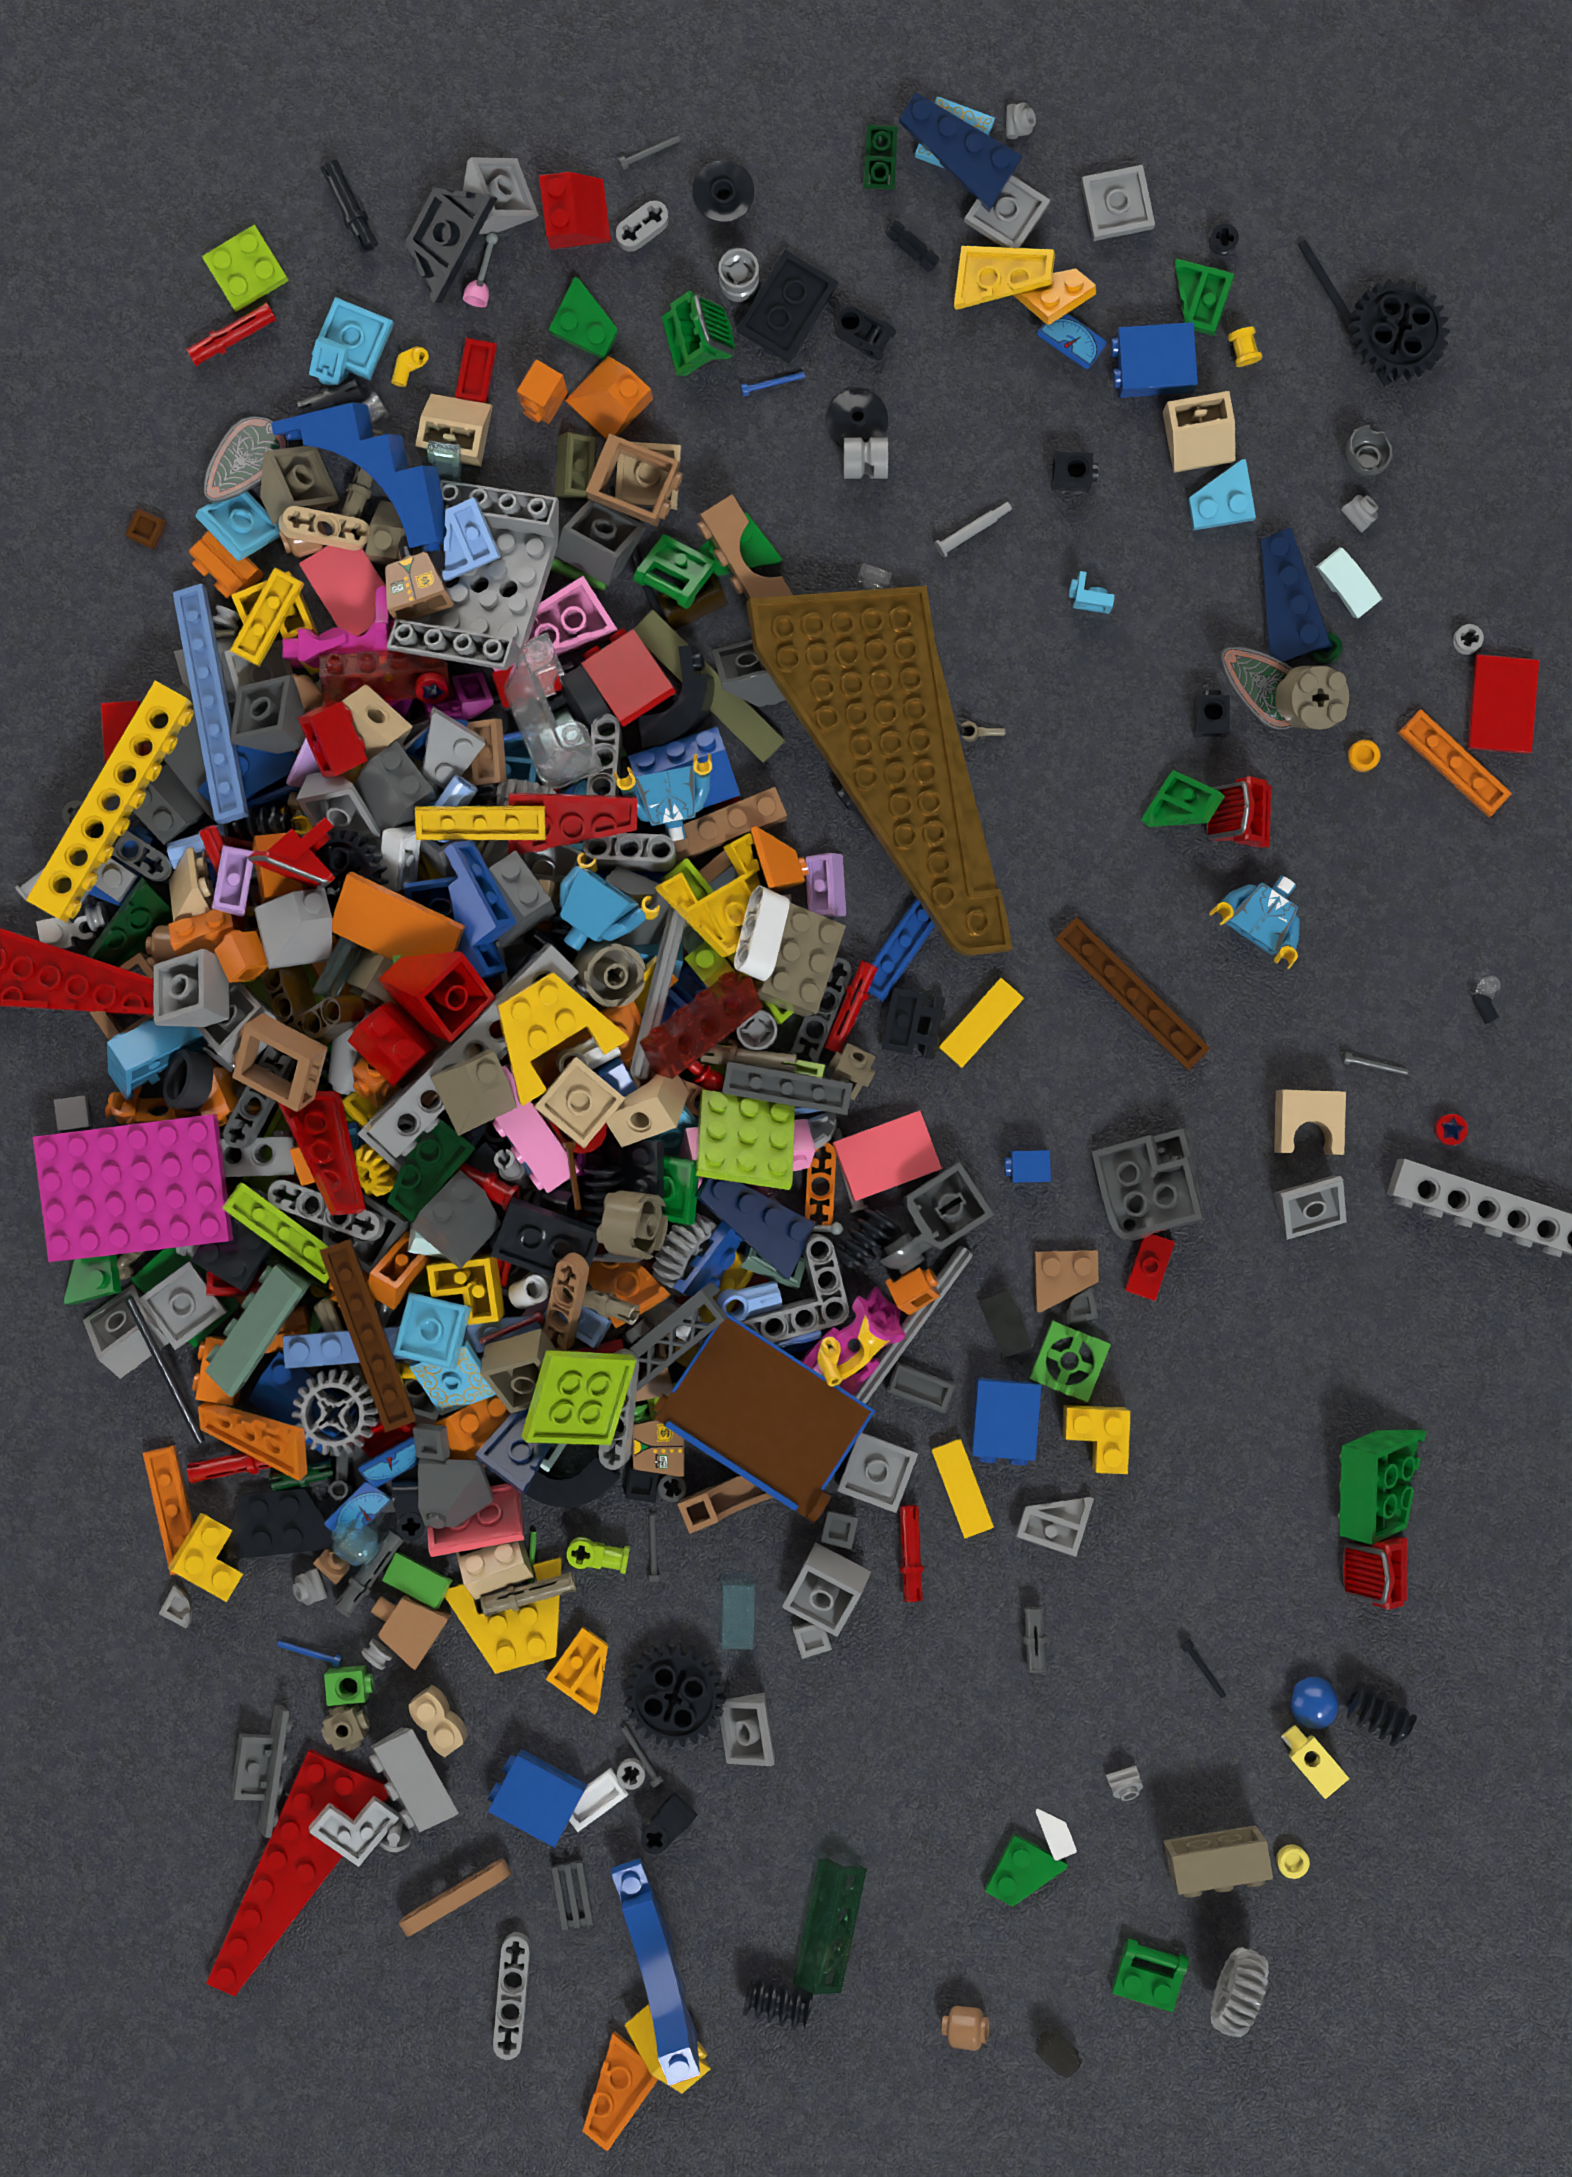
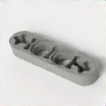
M286 1180L275 1181L268 1189V1200L278 1209L359 1239L377 1240L384 1232L385 1223L383 1218L373 1211L365 1209L362 1213L348 1214L346 1221L338 1225L335 1223L333 1215L330 1214L320 1192ZM286 1189L287 1193L298 1196L296 1202L287 1199L282 1200V1197L278 1196L279 1190ZM311 1196H315L319 1200V1208L313 1214H309L305 1210V1202ZM356 1219L363 1221L371 1220V1224L375 1225L373 1231H367L366 1233L365 1227L354 1223Z
M620 1349L614 1353L632 1354L637 1360L627 1391V1399L623 1404L620 1419L624 1423V1430L622 1432L615 1431L611 1445H599V1460L605 1468L610 1470L622 1467L630 1459L639 1360L636 1354L629 1349ZM614 1447L615 1453L617 1455H620V1457L617 1460L614 1459L613 1453H609V1451Z
M520 1932L509 1934L504 1939L501 1948L493 2049L495 2054L504 2060L515 2058L520 2053L523 2043L531 1943L529 1938ZM514 1941L519 1942V1947L525 1949L520 1950L517 1964H511L513 1950L508 1949V1947L513 1945ZM510 1972H516L521 1976L522 1984L517 1988H511L505 1983V1976ZM506 2004H514L518 2007L520 2014L517 2018L510 2020L504 2017L502 2008ZM507 2028H513L511 2042L516 2043L512 2045L511 2050H506L505 2044L500 2043L505 2039Z

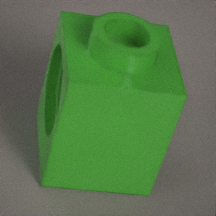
M367 1665L339 1667V1669L329 1668L324 1674L327 1706L363 1703L369 1698V1693L374 1691L372 1673L368 1674ZM351 1678L355 1680L358 1686L357 1691H347L343 1686V1679Z

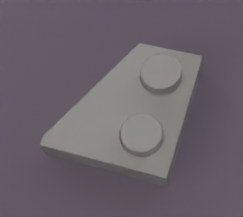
M1087 1497L1025 1506L1015 1537L1076 1557L1094 1498Z

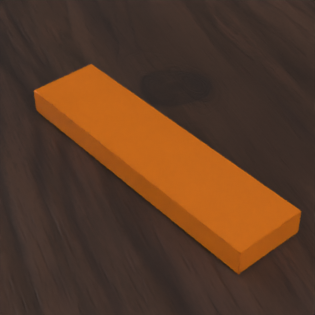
M1422 709L1418 710L1398 732L1408 744L1487 817L1492 816L1512 794Z
M176 1445L143 1453L168 1566L194 1525ZM169 1570L170 1576L176 1574V1573L172 1572L171 1570Z

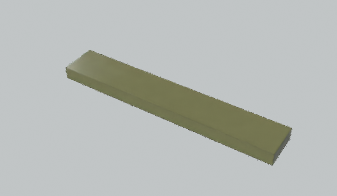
M652 610L634 628V631L645 647L682 683L678 646L688 644ZM705 662V669L701 671V674H708L714 677L715 683L710 712L764 764L785 743V740L745 700L723 690L719 675Z

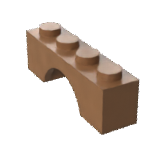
M733 494L697 515L700 520L697 523L699 531L706 540L711 538L717 548L713 553L722 567L727 565L733 577L730 578V581L739 595L744 593L747 600L750 598L793 595L782 576L773 578L760 576L751 571L744 563L740 553V538L749 521Z
M773 787L684 824L686 839L673 841L677 855L676 865L684 858L689 860L695 859L721 844L751 833V827L757 826L765 830L787 821V814L776 788Z
M738 1475L682 1498L678 1501V1507L690 1534L715 1524L741 1509L774 1497Z

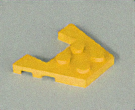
M751 833L743 835L723 847L739 876L697 901L682 872L655 887L656 891L722 958L729 956L737 950L749 898L755 888L760 886L757 874L760 871L758 859L753 857L751 845L754 842Z
M554 972L549 973L496 1006L505 1046L509 1055L512 1077L515 1081L517 1099L521 1106L547 1091L533 1068L531 1061L578 1031L587 1027L604 1055L629 1040L623 1031Z
M561 1556L533 1565L537 1582L561 1575ZM464 1583L448 1588L445 1595L446 1600L495 1674L557 1656L560 1595L520 1606V1610L517 1611L509 1609L485 1617L483 1612H479L476 1600L464 1586Z

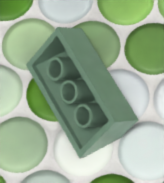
M281 1262L277 1263L274 1268L268 1265L258 1280L262 1283L258 1292L255 1294L251 1291L241 1305V1308L245 1310L239 1321L235 1318L232 1319L223 1333L227 1336V1339L221 1347L216 1344L206 1358V1361L210 1364L205 1372L231 1397L244 1386L312 1283Z

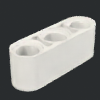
M758 886L752 892L734 958V968L761 981H766L771 976L776 965L789 911L790 901L787 897L763 886Z

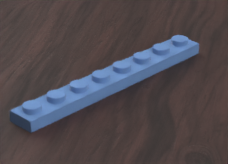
M201 583L173 592L214 820L221 825L248 817L249 812L237 748L235 744L230 742L232 722L207 588Z
M535 1315L504 1317L497 1322L467 1325L463 1341L467 1339L474 1352L481 1353L484 1352L486 1344L540 1329V1324L538 1322L532 1323L482 1345L479 1342V1338ZM400 1326L383 1327L392 1353L394 1352ZM348 1330L283 1336L285 1369L360 1362ZM393 1355L394 1358H395V1360H396V1359H408V1358H404V1357H400V1356Z

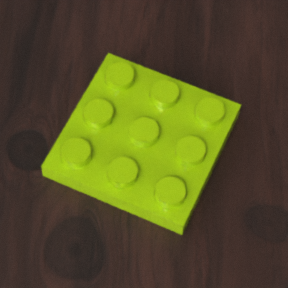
M702 1089L699 1103L695 1176L790 1190L793 1180L795 1106Z
M546 1350L521 1437L526 1443L611 1445L637 1360L632 1354Z

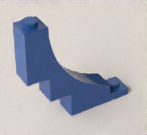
M352 402L271 422L273 435L286 436L287 441L302 439L305 446L333 451L360 466L382 487L394 505L404 527L409 548H421L422 552L426 553L441 550L440 545L444 544L447 529L445 527V507L437 467L422 465L408 469L402 435L384 434L374 437L367 404Z
M474 841L454 842L447 846L444 851L458 876L448 886L454 921L465 925L457 951L463 952L488 986L508 970L493 942L517 922Z
M641 1858L611 1868V1876L622 1901V1911L642 1973L654 2025L658 2059L670 2086L700 2075L697 2033L686 2007L684 1983L674 1960L671 1934Z

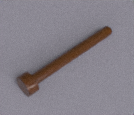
M575 1141L564 1142L562 1146L563 1150L566 1149L574 1206L575 1210L581 1209L573 1154V1148H576Z

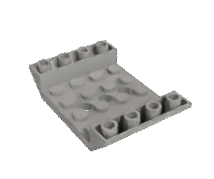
M441 480L440 486L445 510L473 497L477 498L501 558L458 576V584L452 588H447L454 606L413 621L395 619L387 649L507 670L524 655L558 547L559 500L557 497ZM444 544L440 545V551L428 553L441 577L442 572L445 571L446 551H444ZM488 582L486 590L479 593L474 592V588L478 583ZM515 586L518 588L517 592L511 597H503V593L508 587Z

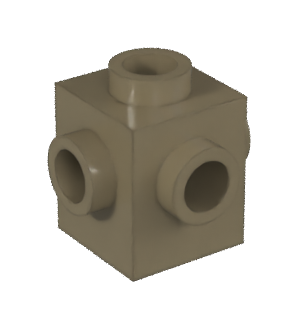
M847 1043L842 1053L835 1052L828 1066L829 1069L833 1070L830 1079L853 1083L850 1099L855 1100L862 1086L868 1087L875 1074V1070L871 1069V1066L876 1056Z
M358 1703L349 1706L347 1704L337 1705L329 1709L330 1714L323 1720L324 1726L321 1727L326 1743L328 1745L332 1744L334 1751L344 1747L345 1752L363 1744L362 1739L370 1731V1722L366 1712L360 1709ZM340 1725L348 1728L347 1734L344 1735Z

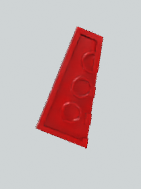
M509 793V806H545L546 839L508 840V855L515 850L518 854L533 851L539 852L565 844L571 845L588 839H598L637 830L638 797Z
M317 1091L315 1099L298 1112L278 1102L330 1214L362 1213L366 1208L341 1093L336 1091Z

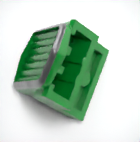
M688 291L670 303L671 310L661 316L677 376H687L712 359H729L734 356L735 346L732 328L723 306L700 295L693 294L692 291Z

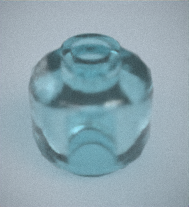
M351 1519L346 1524L343 1522L339 1523L331 1535V1538L334 1539L333 1552L352 1566H359L362 1563L368 1564L380 1547V1543L377 1542V1532L359 1519Z

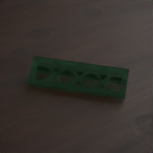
M819 1859L793 1981L794 1984L814 1995L841 1993L867 1872V1869L862 1866H842L830 1859ZM854 1875L853 1884L846 1891L847 1876ZM846 1906V1916L841 1922H839V1914L841 1910ZM840 1937V1946L833 1953V1943ZM833 1968L834 1975L832 1983L825 1984L827 1974Z

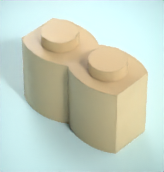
M431 1685L416 1695L410 1702L409 1711L412 1719L420 1728L427 1731L428 1740L437 1753L446 1757L463 1745L468 1736L466 1726L457 1714L450 1711L449 1703L441 1690Z

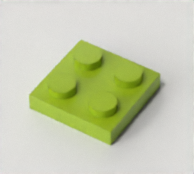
M255 224L202 256L235 312L240 311L289 281Z

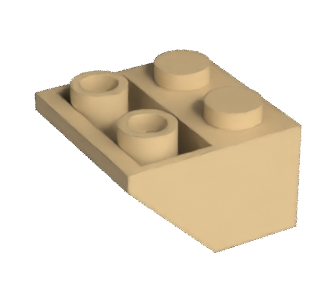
M1229 391L1167 402L1162 414L1173 473L1235 462V419Z
M430 394L421 414L415 444L420 456L481 467L493 406Z
M193 847L186 849L169 879L173 922L214 910L212 909L216 881L215 879L209 881L207 863L203 857L198 858Z
M523 1540L456 1552L464 1586L475 1600L503 1590L508 1586L534 1578Z

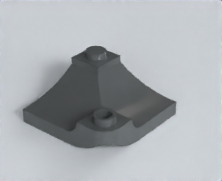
M1182 1128L1157 1136L1149 1135L1092 1151L1107 1217L1111 1228L1118 1237L1133 1241L1148 1237L1153 1233L1205 1220L1197 1177L1196 1161L1198 1160L1190 1130ZM1133 1219L1135 1221V1228L1130 1231L1127 1224Z

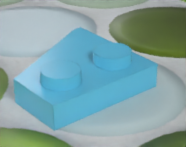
M1246 459L1240 460L1189 497L1188 505L1193 531L1255 520L1256 515Z

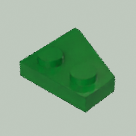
M1176 259L1175 267L1184 323L1194 322V331L1215 336L1234 280V273Z
M574 277L552 321L549 334L604 360L618 335V329L582 282Z
M746 512L745 516L749 522L740 538V553L746 566L750 570H755L757 567L777 566L783 563V559ZM711 539L697 549V552L715 560L716 569L713 573L716 577L731 574L727 565L722 567L716 559L713 551L717 548Z
M1172 770L1141 821L1148 827L1208 823L1225 796L1212 787Z
M117 1254L74 1259L64 1304L74 1305L122 1292L117 1266Z
M1013 1833L984 1890L986 1893L1013 1907L1066 1870L1068 1863L1063 1859L1054 1860L1052 1853Z

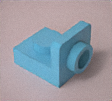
M322 336L317 338L309 375L319 378L318 380L323 384L339 385L348 378L349 372L345 370L350 347Z
M1080 571L1077 580L1072 579L1070 584L1069 598H1074L1072 608L1109 614L1113 607L1115 595L1108 594V590L1099 587H1090L1089 590H1084L1087 572Z

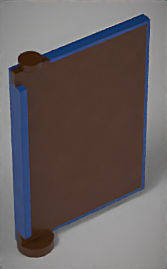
M725 1312L728 1318L709 1333L670 1394L666 1396L662 1393L655 1403L653 1410L657 1414L654 1419L792 1510L815 1522L831 1498V1495L823 1490L875 1413V1409L838 1385L829 1386L823 1375Z

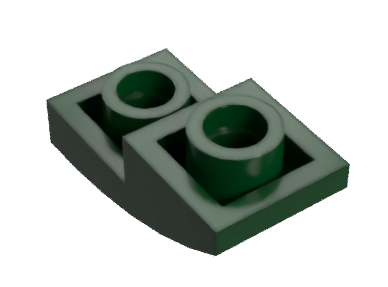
M867 124L863 189L894 190L898 126Z

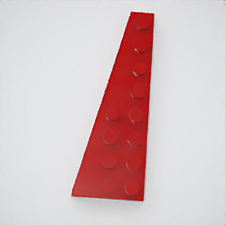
M0 928V1006L154 1015L153 978Z
M309 1749L206 1982L207 1985L235 1996L343 1857L309 1832V1826L328 1803L332 1804L354 1820L373 1796L382 1802L386 1801L389 1795L384 1784L387 1782Z

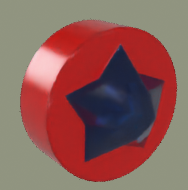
M429 672L418 677L416 680V695L421 701L425 703H438L446 698L448 685L443 675Z
M1446 1114L1436 1121L1434 1133L1441 1143L1457 1145L1466 1138L1468 1126L1461 1116Z

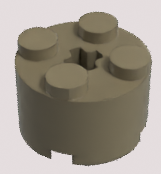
M1299 666L1291 669L1284 680L1278 684L1275 694L1276 708L1281 717H1284L1291 726L1300 729L1322 730L1330 728L1345 719L1349 704V689L1343 673L1327 666Z
M593 940L587 943L579 951L575 961L572 963V966L578 971L574 976L578 989L602 1006H626L633 1002L644 988L645 963L642 957L634 949L617 940H606L604 942Z
M623 1190L616 1193H608L604 1199L605 1210L602 1224L599 1225L596 1233L598 1242L603 1243L606 1250L611 1254L641 1259L653 1258L654 1256L650 1254L654 1250L659 1251L661 1249L667 1232L668 1219L666 1215H662L661 1206L666 1207L663 1199L658 1195Z

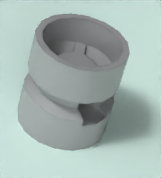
M735 248L727 251L719 262L718 272L721 291L728 299L734 302L747 301L756 294L759 288V265L757 259L746 249Z
M861 437L844 438V479H861L864 474H867L870 479H887L888 437H870L868 442H864Z
M755 1009L748 1011L741 1016L737 1023L738 1039L746 1049L765 1051L774 1044L777 1038L776 1021L771 1014L764 1010Z

